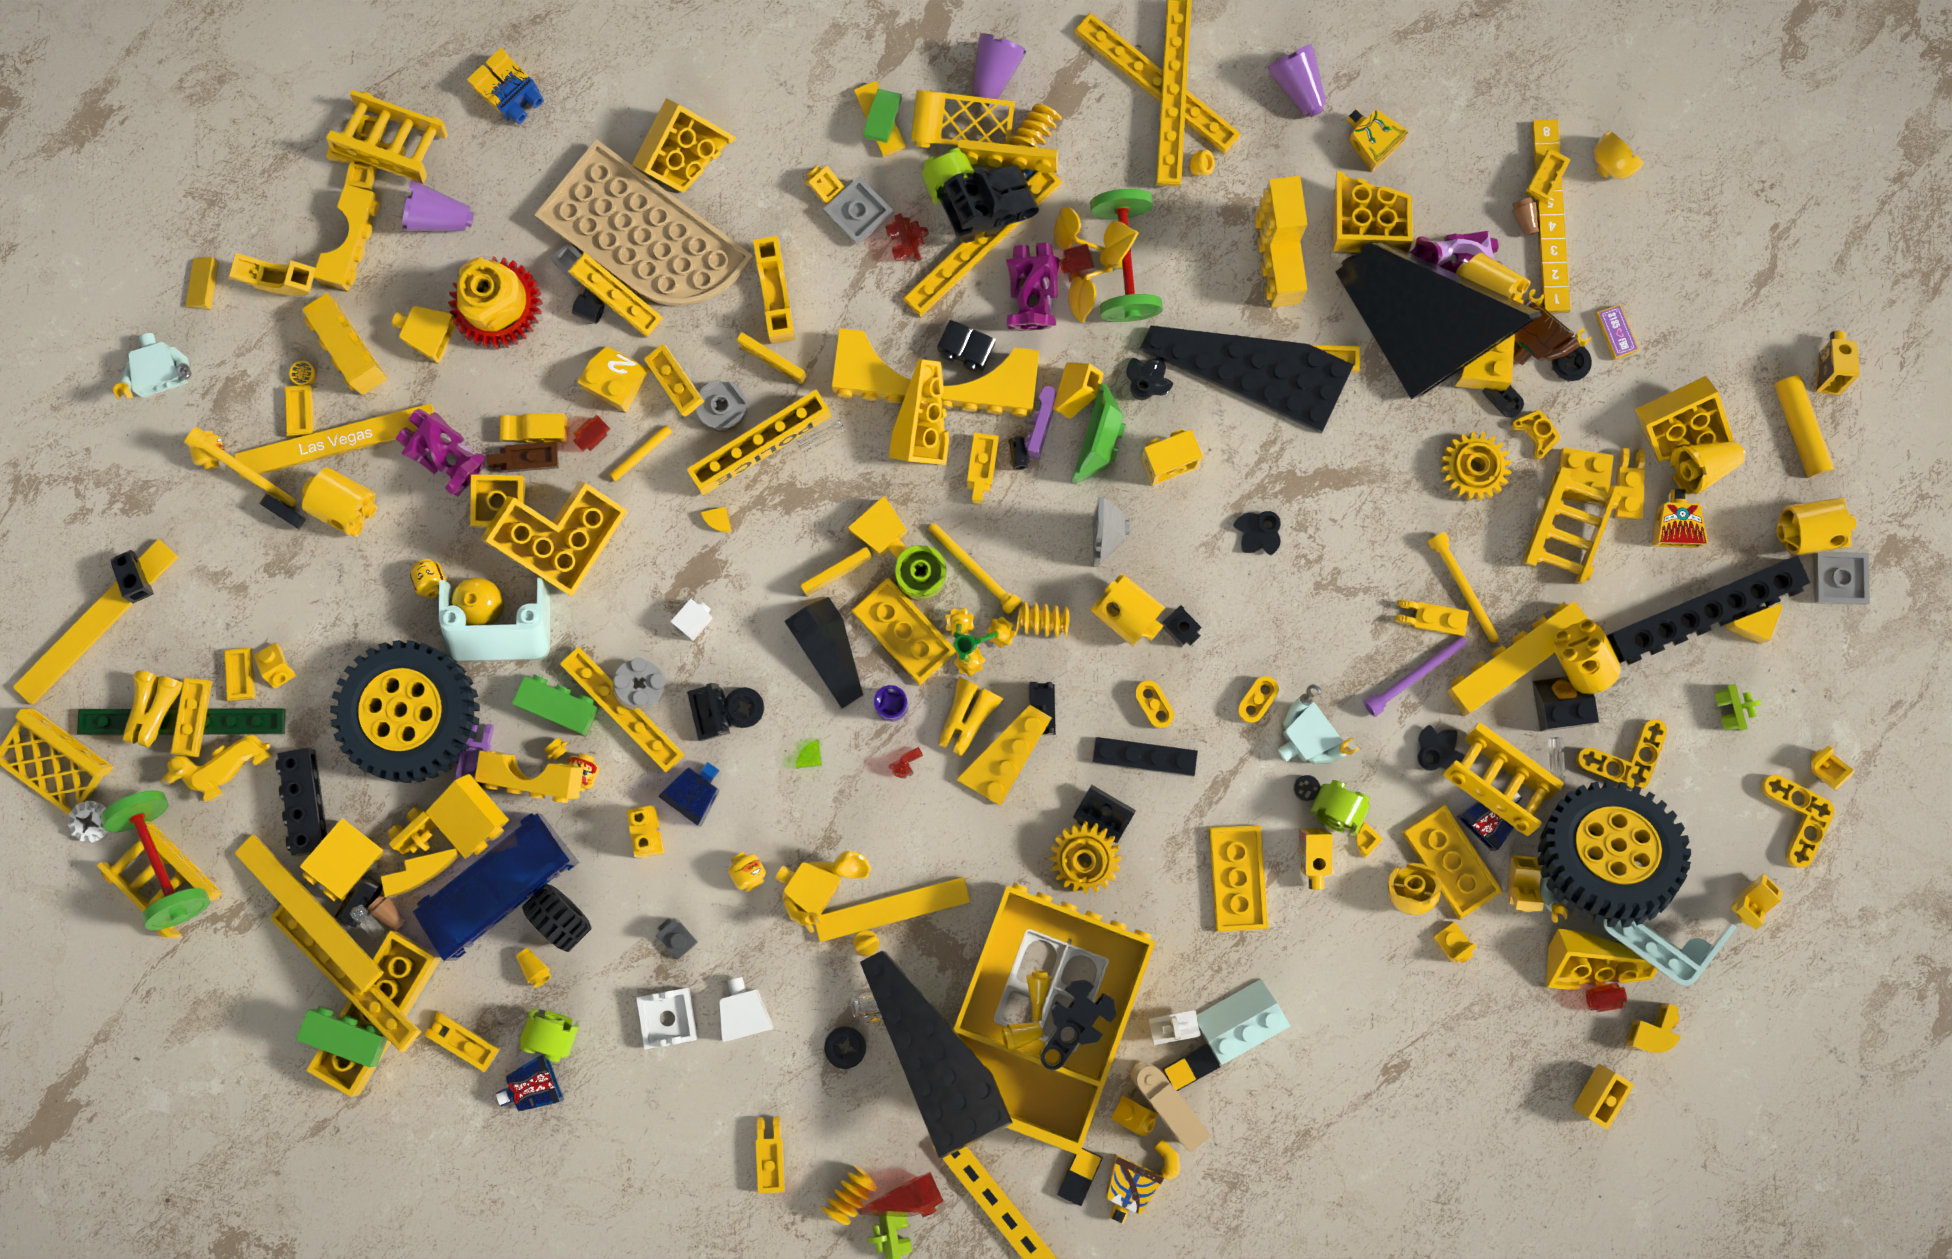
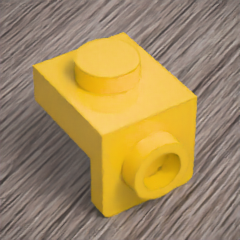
M276 642L254 655L261 676L273 688H278L296 677L294 670L287 664L281 647Z
M1830 745L1824 750H1817L1810 759L1811 772L1834 791L1854 774V770L1833 754V747Z
M1123 1095L1111 1119L1129 1130L1147 1137L1148 1133L1155 1127L1158 1114Z

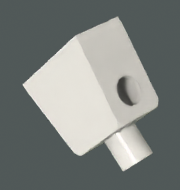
M743 977L728 980L731 996L722 998L719 1001L722 1041L726 1042L774 1029L759 991L756 989L746 992Z

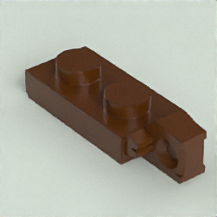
M557 442L507 445L505 448H500V454H488L487 465L490 468L501 467L502 472L559 468Z

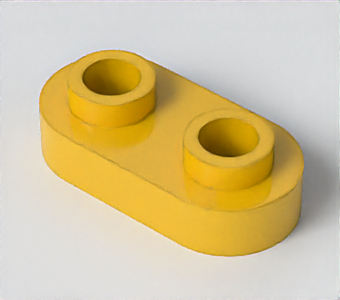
M1263 676L1254 682L1238 706V715L1241 720L1246 723H1255L1263 717L1279 692V686L1275 679ZM1261 686H1267L1269 688V693H1261ZM1248 706L1254 708V715L1247 714L1246 708Z
M1150 680L1141 682L1135 690V698L1153 727L1157 729L1167 728L1174 720V711L1157 683ZM1150 690L1152 697L1149 699L1145 698L1143 691ZM1157 712L1165 714L1163 721H1159L1156 718Z

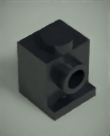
M1182 605L1162 622L1163 629L1181 647L1186 643L1191 646L1201 636L1198 632L1202 627L1184 610ZM1181 623H1186L1188 625V630H1180L1179 625Z

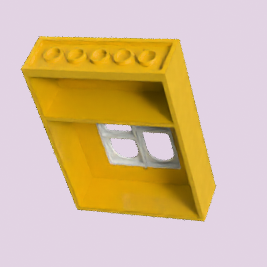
M1013 883L1012 887L1006 886L954 1030L961 1040L976 1054V1057L992 1072L1013 1122L1006 1126V1128L1080 1155L1156 941L1150 940L1152 935L1138 929H1135L1134 933L1126 931L1127 925L1114 920H1110L1109 924L1101 921L1102 916L1091 911H1086L1085 915L1076 912L1077 906L1064 901L1061 902V905H1057L1051 902L1053 897L1040 892L1036 896L1028 894L1027 887ZM1037 940H1044L1052 944L1057 955L1051 974L1053 978L1045 1003L1043 1004L1042 1021H1039L1042 1029L1056 994L1075 998L1064 990L1067 985L1062 983L1061 977L1068 961L1078 955L1087 956L1092 959L1097 969L1093 984L1094 988L1087 998L1096 1003L1102 993L1114 1000L1116 1016L1111 1023L1099 1015L1092 1027L1103 1034L1099 1041L1084 1045L1078 1043L1063 1066L1057 1070L1045 1068L1039 1058V1052L1049 1037L1043 1035L1042 1038H1038L1015 1051L1013 1048L1006 1049L1002 1037V1028H1006L1007 1024H1013L1002 1018L1010 992L1017 991L1030 996L1028 984L1017 980L1016 975L1025 950L1029 944ZM1051 1049L1045 1054V1061L1048 1063H1054L1059 1058V1052L1055 1049Z

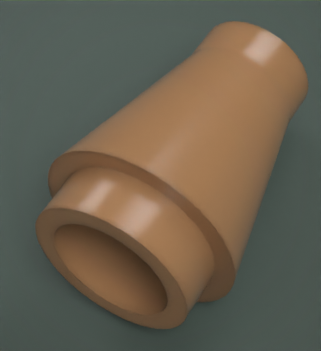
M1532 197L1512 203L1514 208L1512 212L1524 235L1528 236L1539 232L1536 202L1533 203Z
M383 894L367 908L371 913V917L393 931H397L406 922L389 897L386 898Z

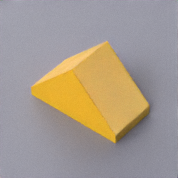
M1780 603L1733 621L1725 626L1731 632L1762 644L1770 641L1783 607Z

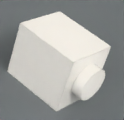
M690 599L671 622L694 641L713 617L709 614L711 609L701 600L696 603Z

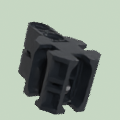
M1016 165L992 172L983 167L974 170L973 176L964 178V173L956 174L943 185V189L947 193L940 195V201L958 240L964 243L974 241L976 234L985 232V238L993 236L1003 229L1005 225L1032 218L1039 212V207L1031 190L1028 188L1027 181L1020 167Z
M1087 980L1072 981L1065 987L1064 990L1075 997L1068 1008L1058 1001L1051 1007L1053 1023L1056 1028L1039 1052L1041 1063L1049 1070H1057L1063 1066L1078 1043L1084 1045L1099 1041L1103 1034L1092 1027L1099 1015L1110 1023L1116 1016L1114 1000L1108 995L1102 993L1096 1003L1087 998L1094 988V985ZM1065 1027H1072L1075 1032L1074 1037L1069 1041L1061 1039V1031ZM1051 1049L1059 1052V1058L1054 1063L1045 1061V1054Z

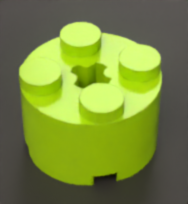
M954 148L938 158H928L924 162L925 168L922 171L921 177L933 203L938 205V202H941L940 195L947 193L943 189V185L947 180L960 173H964V178L973 176L974 171L967 156L959 148Z
M915 545L905 549L899 555L895 567L898 586L904 594L919 601L936 596L943 589L947 578L944 558L936 549L930 546ZM916 569H926V576L922 577L919 575L917 577Z
M1332 780L1331 784H1323L1309 812L1310 815L1317 814L1316 820L1332 830L1343 833V830L1346 829L1351 831L1349 835L1356 836L1369 811L1370 805L1368 802L1370 798L1364 793L1357 791L1353 793L1347 790V786L1337 780Z
M536 1008L529 1009L519 1038L521 1043L520 1049L528 1053H535V1051L543 1053L546 1059L554 1062H560L561 1058L569 1057L580 1024L572 1025L573 1019L556 1012L545 1010L544 1015L537 1014L538 1009Z

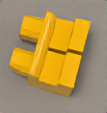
M650 805L626 810L634 857L641 859L665 854L661 831H656V829H660L656 806Z

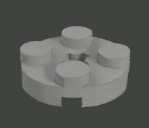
M717 380L706 384L699 391L705 402L696 408V412L705 426L717 432H723L735 428L742 422L747 413L746 399L742 390L736 384ZM718 400L728 402L725 411L715 410Z
M638 657L632 661L625 662L617 669L613 678L614 696L621 705L628 709H650L659 702L664 691L665 678L661 671L654 664L645 661L643 658ZM634 680L642 681L645 688H633Z

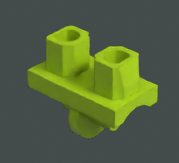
M1736 684L1728 685V689L1715 693L1718 707L1733 704L1735 711L1734 714L1721 716L1724 730H1747L1743 709H1747L1749 718L1756 717L1755 706L1762 705L1761 700L1753 701L1751 692L1742 693L1745 703L1741 704Z
M887 1210L879 1211L880 1224L872 1226L874 1235L867 1237V1243H875L877 1253L885 1251L886 1259H901V1256L913 1251L910 1238L898 1239L896 1230L908 1227L907 1214Z

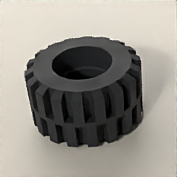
M546 883L522 906L529 922L549 942L566 952H570L592 929L589 920L583 912L560 890Z

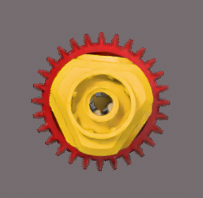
M493 256L492 260L489 261L482 257L474 258L459 268L457 283H452L457 291L449 292V295L455 299L448 301L449 306L454 308L449 313L455 317L453 320L454 325L460 326L458 331L461 334H465L468 341L473 340L477 346L483 342L484 347L489 349L492 342L495 349L498 350L501 342L506 348H509L508 341L512 340L518 345V336L526 339L524 331L526 329L530 332L534 331L530 324L531 322L539 323L534 315L542 314V311L536 307L543 305L542 300L537 298L542 294L536 288L538 283L536 280H532V274L529 271L526 272L523 265L517 268V263L514 260L508 265V261L504 257L498 263L496 257Z

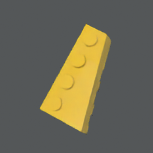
M328 292L302 308L307 316L304 318L305 323L311 331L315 330L317 332L319 344L325 351H329L332 356L330 360L336 369L343 373L344 381L352 391L357 390L361 395H364L388 379L335 299Z

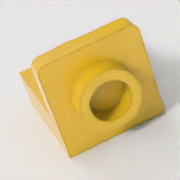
M815 165L806 173L808 177L803 181L806 186H810L825 205H828L845 189L827 165L820 167Z
M1456 922L1450 923L1433 936V939L1448 959L1454 963L1460 961L1462 964L1474 955L1472 951L1477 948L1475 943L1469 941Z

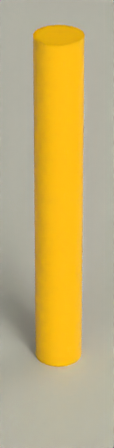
M665 425L609 475L615 481L620 479L672 433L671 429Z

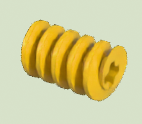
M1035 104L1032 107V112L1027 114V120L1021 123L1022 128L1016 130V136H1013L1010 142L1012 145L1039 148L1037 144H1046L1042 136L1048 138L1051 136L1047 128L1056 129L1057 126L1053 120L1060 122L1062 117L1046 105Z
M1024 601L1022 607L1019 608L1016 633L1019 632L1021 626H1024L1025 634H1028L1033 627L1035 635H1039L1041 629H1044L1045 636L1048 637L1051 631L1054 630L1055 637L1059 638L1063 631L1067 639L1070 620L1069 609L1064 607L1062 613H1059L1058 605H1055L1052 611L1049 612L1048 604H1044L1042 610H1039L1038 603L1036 602L1029 609L1028 602Z
M853 1165L857 1171L856 1174L847 1173L851 1180L849 1183L843 1180L840 1181L844 1190H833L837 1199L827 1198L830 1207L827 1208L822 1205L820 1207L831 1219L847 1226L851 1223L848 1215L855 1217L857 1215L855 1207L863 1208L864 1203L862 1199L869 1200L871 1198L868 1190L875 1192L878 1189L871 1176L857 1165Z

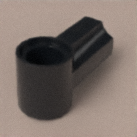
M585 288L584 293L579 294L576 298L572 314L597 324L603 315L605 304L590 290Z
M364 874L349 891L334 917L345 925L356 928L369 904L371 905L380 895L383 888L382 884Z

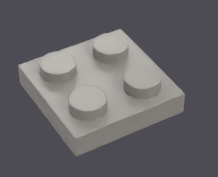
M860 176L823 208L824 213L857 246L894 214L893 209Z
M1814 553L1815 603L1869 604V553Z

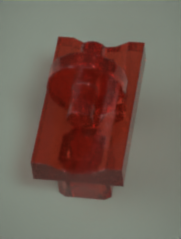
M902 213L894 215L895 221L885 226L887 235L891 240L901 238L902 244L892 247L894 259L899 262L909 259L913 262L922 260L918 247L925 245L923 238L929 234L928 228L920 227L918 221L910 222V218L903 217Z

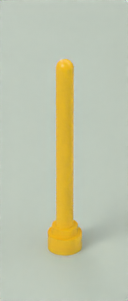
M197 426L186 437L184 443L191 448H202L288 507L296 505L295 498L208 441V437L204 435L205 432Z
M937 524L929 525V532L1001 601L1002 610L1008 616L1012 615L1021 606L1023 601L1016 594L1013 596L1011 593L1005 592Z
M1444 531L1427 541L1431 550L1434 549L1436 553H1440L1491 643L1498 642L1499 636L1448 548L1450 546L1448 543L1450 539Z

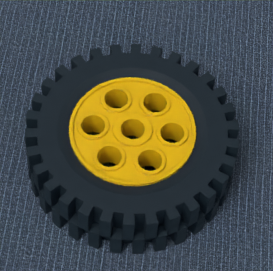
M395 640L392 641L393 645L384 642L378 644L380 650L372 647L365 652L368 657L357 656L354 659L358 664L355 668L349 665L346 667L344 672L349 675L347 680L339 678L337 685L343 687L341 693L333 691L332 695L333 699L338 700V706H330V713L337 715V719L331 720V727L339 730V732L334 734L335 740L343 743L339 748L343 753L350 755L348 759L353 764L359 765L361 770L371 773V775L403 783H412V781L423 782L426 781L425 777L434 779L439 776L438 771L447 772L451 769L449 763L459 762L460 755L458 754L461 750L466 751L470 747L466 744L468 738L475 739L476 732L472 731L473 724L479 726L480 718L474 716L475 711H480V704L474 702V698L478 697L477 690L471 688L470 685L474 683L471 677L465 675L467 671L457 664L456 660L438 649L407 640V643ZM398 680V690L391 693V684ZM419 685H423L424 693L420 697H416V688ZM381 700L382 708L379 712L375 713L373 706L375 702ZM406 704V714L402 717H399V708L402 705ZM431 708V719L424 721V712ZM388 724L390 732L387 736L382 737L381 729L384 725ZM413 728L415 730V737L411 741H407L406 733Z
M1597 781L1592 782L1588 789L1585 785L1577 788L1575 793L1573 791L1569 792L1564 800L1561 799L1547 821L1541 833V841L1537 851L1541 852L1538 857V865H1544L1540 871L1542 878L1550 877L1546 884L1549 891L1555 888L1558 890L1554 898L1559 903L1565 898L1568 901L1565 908L1570 912L1575 907L1581 910L1578 915L1579 918L1585 920L1588 914L1594 916L1592 923L1600 925L1603 919H1607V927L1614 928L1619 920H1621L1622 928L1630 927L1633 921H1635L1637 926L1643 924L1647 918L1650 921L1659 912L1662 913L1686 880V873L1690 869L1691 864L1688 861L1691 857V849L1686 848L1690 842L1688 835L1681 836L1685 827L1682 822L1673 823L1677 818V814L1673 810L1666 813L1664 810L1667 804L1663 800L1658 804L1654 803L1652 800L1655 794L1648 792L1646 797L1640 795L1642 788L1635 785L1632 791L1627 790V783L1619 782L1617 788H1613V781H1605L1602 788H1600ZM1613 824L1619 825L1621 828H1617ZM1589 831L1596 833L1598 836H1593ZM1635 838L1640 839L1643 843L1638 842ZM1612 846L1617 847L1621 852L1615 851ZM1588 855L1595 856L1597 860L1591 859ZM1635 862L1641 863L1643 867L1638 866ZM1611 870L1617 871L1620 876L1615 875Z

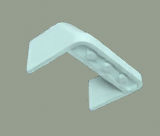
M537 578V603L521 606L517 612L516 624L466 626L464 611L457 606L451 605L454 586L445 580H439V622L448 656L458 662L541 660L548 655L550 651V584L546 580Z
M1607 919L1603 921L1604 928L1610 935L1673 981L1685 986L1696 982L1737 928L1733 924L1727 925L1713 945H1710L1703 939L1693 938L1687 941L1683 948L1680 949L1645 923L1636 926L1635 921H1633L1630 927L1622 928L1621 920H1619L1614 928L1607 927Z

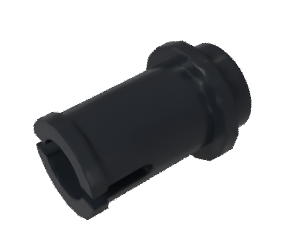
M1015 437V441L1013 438L1008 440L1012 458L1010 465L1013 466V470L1028 468L1030 459L1026 457L1024 437Z

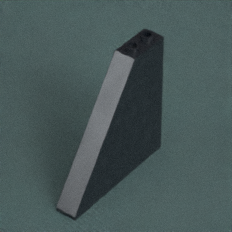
M1371 241L1360 248L1361 253L1341 262L1342 267L1335 271L1410 399L1425 395L1542 316L1539 311L1386 242L1373 243Z

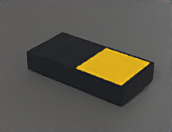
M1206 1043L1165 1066L1162 1070L1176 1091H1179L1221 1066L1210 1046Z
M1082 1147L1080 1155H1074L1057 1195L1082 1206L1103 1157Z

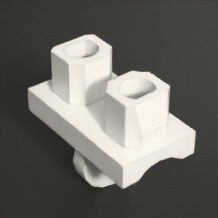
M1195 1010L1149 1019L1154 1045L1200 1036Z

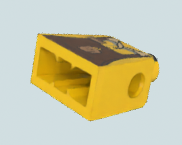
M1838 330L1830 333V341L1819 352L1816 392L1841 395L1860 376L1858 344L1855 341L1846 340V333Z

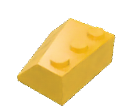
M666 98L632 165L684 193L704 172L703 169L713 159L716 160L721 155L720 151L728 143L731 144L736 137Z
M1336 171L1333 198V252L1361 253L1360 248L1371 241L1373 243L1386 242L1409 252L1413 242L1412 195L1386 186L1378 187L1367 183L1365 179L1358 177L1357 180L1345 176L1343 172Z
M1707 376L1635 409L1640 426L1658 462L1670 460L1674 449L1680 446L1734 441L1719 392Z

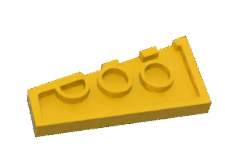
M1029 705L956 780L1001 806L1052 717Z

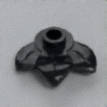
M1137 358L1130 360L1126 369V375L1131 381L1130 391L1134 398L1146 400L1153 395L1163 396L1171 390L1174 383L1164 378L1166 366L1162 359H1151L1145 364ZM1139 385H1143L1147 388L1143 389Z
M1264 511L1258 515L1248 512L1234 522L1233 527L1244 533L1241 540L1243 553H1254L1263 548L1271 556L1278 550L1281 543L1278 534L1281 521L1276 513ZM1263 521H1271L1272 527H1264Z
M1428 725L1420 732L1418 741L1421 749L1418 752L1417 761L1424 770L1434 771L1439 767L1446 770L1455 760L1461 763L1464 759V754L1454 750L1457 743V730L1449 729L1436 733L1435 729ZM1428 753L1432 754L1434 757V761L1432 763L1426 761V755Z

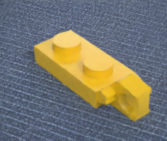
M974 432L967 477V489L973 490V504L982 505L984 491L990 492L999 436Z

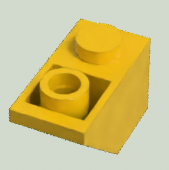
M1066 362L1052 410L1068 419H1072L1098 396L1104 373L1089 363Z

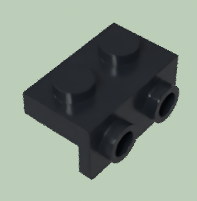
M708 683L705 687L687 691L698 741L730 734L731 719L728 712H725L723 705L725 694L723 689L719 687V684Z
M1091 784L1073 818L1077 820L1080 826L1087 822L1088 828L1091 829L1097 823L1098 832L1107 828L1105 837L1115 836L1113 842L1118 843L1136 810Z

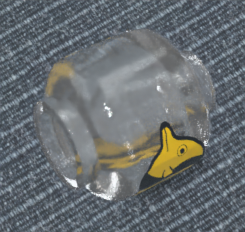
M859 989L855 993V997L851 998V1009L854 1018H858L862 1023L883 1020L871 989Z

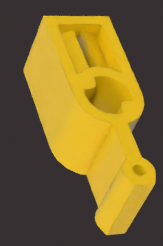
M564 413L523 414L522 416L500 415L499 440L501 442L568 443V418Z

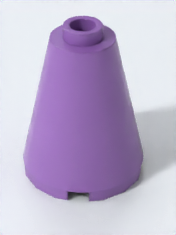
M981 33L978 39L972 96L998 99L1025 57V48L1004 38L993 40L994 35Z
M1311 44L1296 50L1290 55L1284 56L1267 67L1269 73L1303 115L1309 114L1310 117H1313L1324 111L1322 106L1326 105V99L1315 51Z
M412 180L410 182L408 190L411 191V195L408 198L406 197L402 230L465 231L467 226H472L474 212H469L470 206L417 181Z

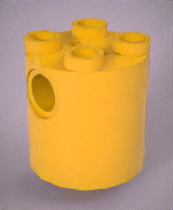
M1484 253L1475 255L1469 262H1463L1456 271L1457 275L1522 304L1524 303L1521 299L1522 295L1530 285V280Z
M325 467L316 476H310L306 480L302 488V509L320 521L356 538L360 535L366 518H372L377 510V505L374 504L376 493L332 468Z
M1840 497L1787 505L1781 512L1776 530L1778 539L1784 543L1787 551L1791 555L1797 556L1851 547L1852 530L1856 529L1857 523L1855 516L1849 514L1845 499Z
M1121 573L1106 588L1105 594L1101 599L1099 598L1090 609L1098 619L1133 647L1143 636L1151 642L1159 633L1163 625L1158 622L1157 618L1166 607L1127 575Z
M1584 619L1555 633L1554 652L1575 690L1584 694H1595L1608 689L1618 680L1621 672L1620 663L1605 632L1592 619Z

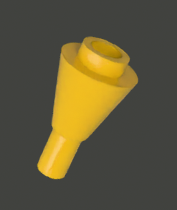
M1032 970L1031 974L1026 975L1032 1003L1031 1020L1042 1021L1043 1004L1045 1003L1053 978L1047 975L1048 972L1044 970Z

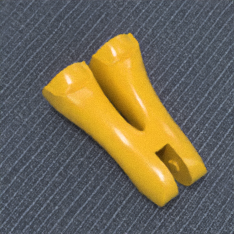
M138 670L134 674L135 695L131 713L124 730L123 741L132 744L138 741L140 746L149 748L156 740L161 723L172 703L180 694L183 683L170 677H158L152 673Z
M959 676L953 704L941 731L938 745L947 748L954 738L953 735L957 732L961 735L956 741L953 752L962 756L970 746L980 726L999 706L1003 698L982 688L966 722L963 723L965 713L980 686Z

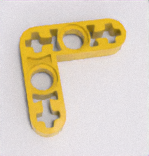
M1652 719L1643 723L1629 762L1588 747L1578 751L1575 757L1576 765L1585 772L1608 781H1613L1615 784L1625 782L1627 783V788L1632 790L1635 784L1631 775L1637 774L1640 768L1634 766L1636 763L1639 766L1647 767V770L1642 769L1640 771L1639 778L1642 779V782L1636 783V786L1644 789L1651 780L1667 735V727L1664 722L1658 719ZM1656 725L1659 735L1653 736L1651 743H1644L1643 740H1650L1652 735L1648 728ZM1643 747L1651 751L1652 757L1648 762L1642 761L1639 757V751ZM1590 753L1592 760H1595L1597 762L1601 761L1602 758H1604V760L1601 762L1600 765L1595 763L1585 765L1586 760L1582 758L1583 756L1588 755ZM1609 762H1615L1618 765L1619 772L1616 776H1611L1607 773L1606 765Z
M1767 776L1761 781L1760 785L1763 795L1803 816L1788 846L1785 857L1791 867H1807L1813 861L1835 813L1834 806L1829 800L1783 776ZM1777 781L1776 786L1778 788L1788 790L1785 793L1781 791L1771 792L1772 787L1769 783ZM1795 791L1803 795L1804 800L1800 806L1793 804L1791 796ZM1810 804L1816 807L1823 805V810L1826 814L1818 816V810L1807 807ZM1808 826L1813 827L1816 831V837L1812 841L1807 840L1804 836V830ZM1804 845L1811 846L1810 848H1804L1801 853V856L1804 857V861L1796 862L1797 857L1794 855V853L1800 852Z

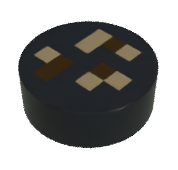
M1311 775L1301 776L1294 783V793L1302 801H1311L1317 797L1320 791V783Z

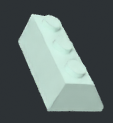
M1261 979L1196 1015L1198 1027L1218 1063L1221 1065L1290 1027L1278 1003Z

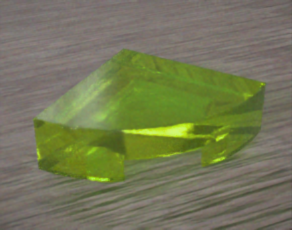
M819 740L808 743L801 750L797 757L796 769L822 766Z

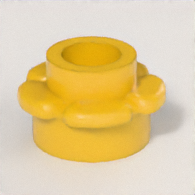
M559 737L544 749V752L548 755L546 758L550 759L553 757L555 761L567 752L565 748L567 742H563Z

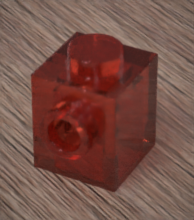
M1088 244L1063 250L1060 267L1062 273L1067 274L1069 282H1072L1075 277L1084 278L1086 274L1094 272V264Z

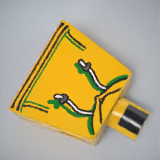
M1356 109L1346 119L1355 128L1349 137V143L1371 172L1405 141L1409 133L1407 129L1379 110H1375L1366 118Z

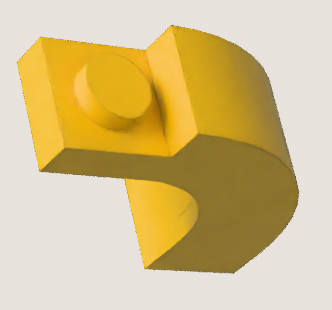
M235 253L228 278L253 285V288L288 296H306L310 292L316 268L292 260L286 265L274 264Z

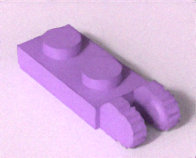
M1047 385L1041 390L1039 396L1041 408L1035 411L1032 421L1035 428L1033 434H1028L1025 448H1028L1029 457L1036 459L1040 458L1054 410L1052 409L1056 398V391L1051 385Z
M473 724L472 731L477 733L479 726ZM492 724L486 725L482 743L474 742L475 739L468 738L466 744L470 747L466 751L461 750L454 781L467 774H470L475 780L479 751H490L491 748L490 743L494 730Z

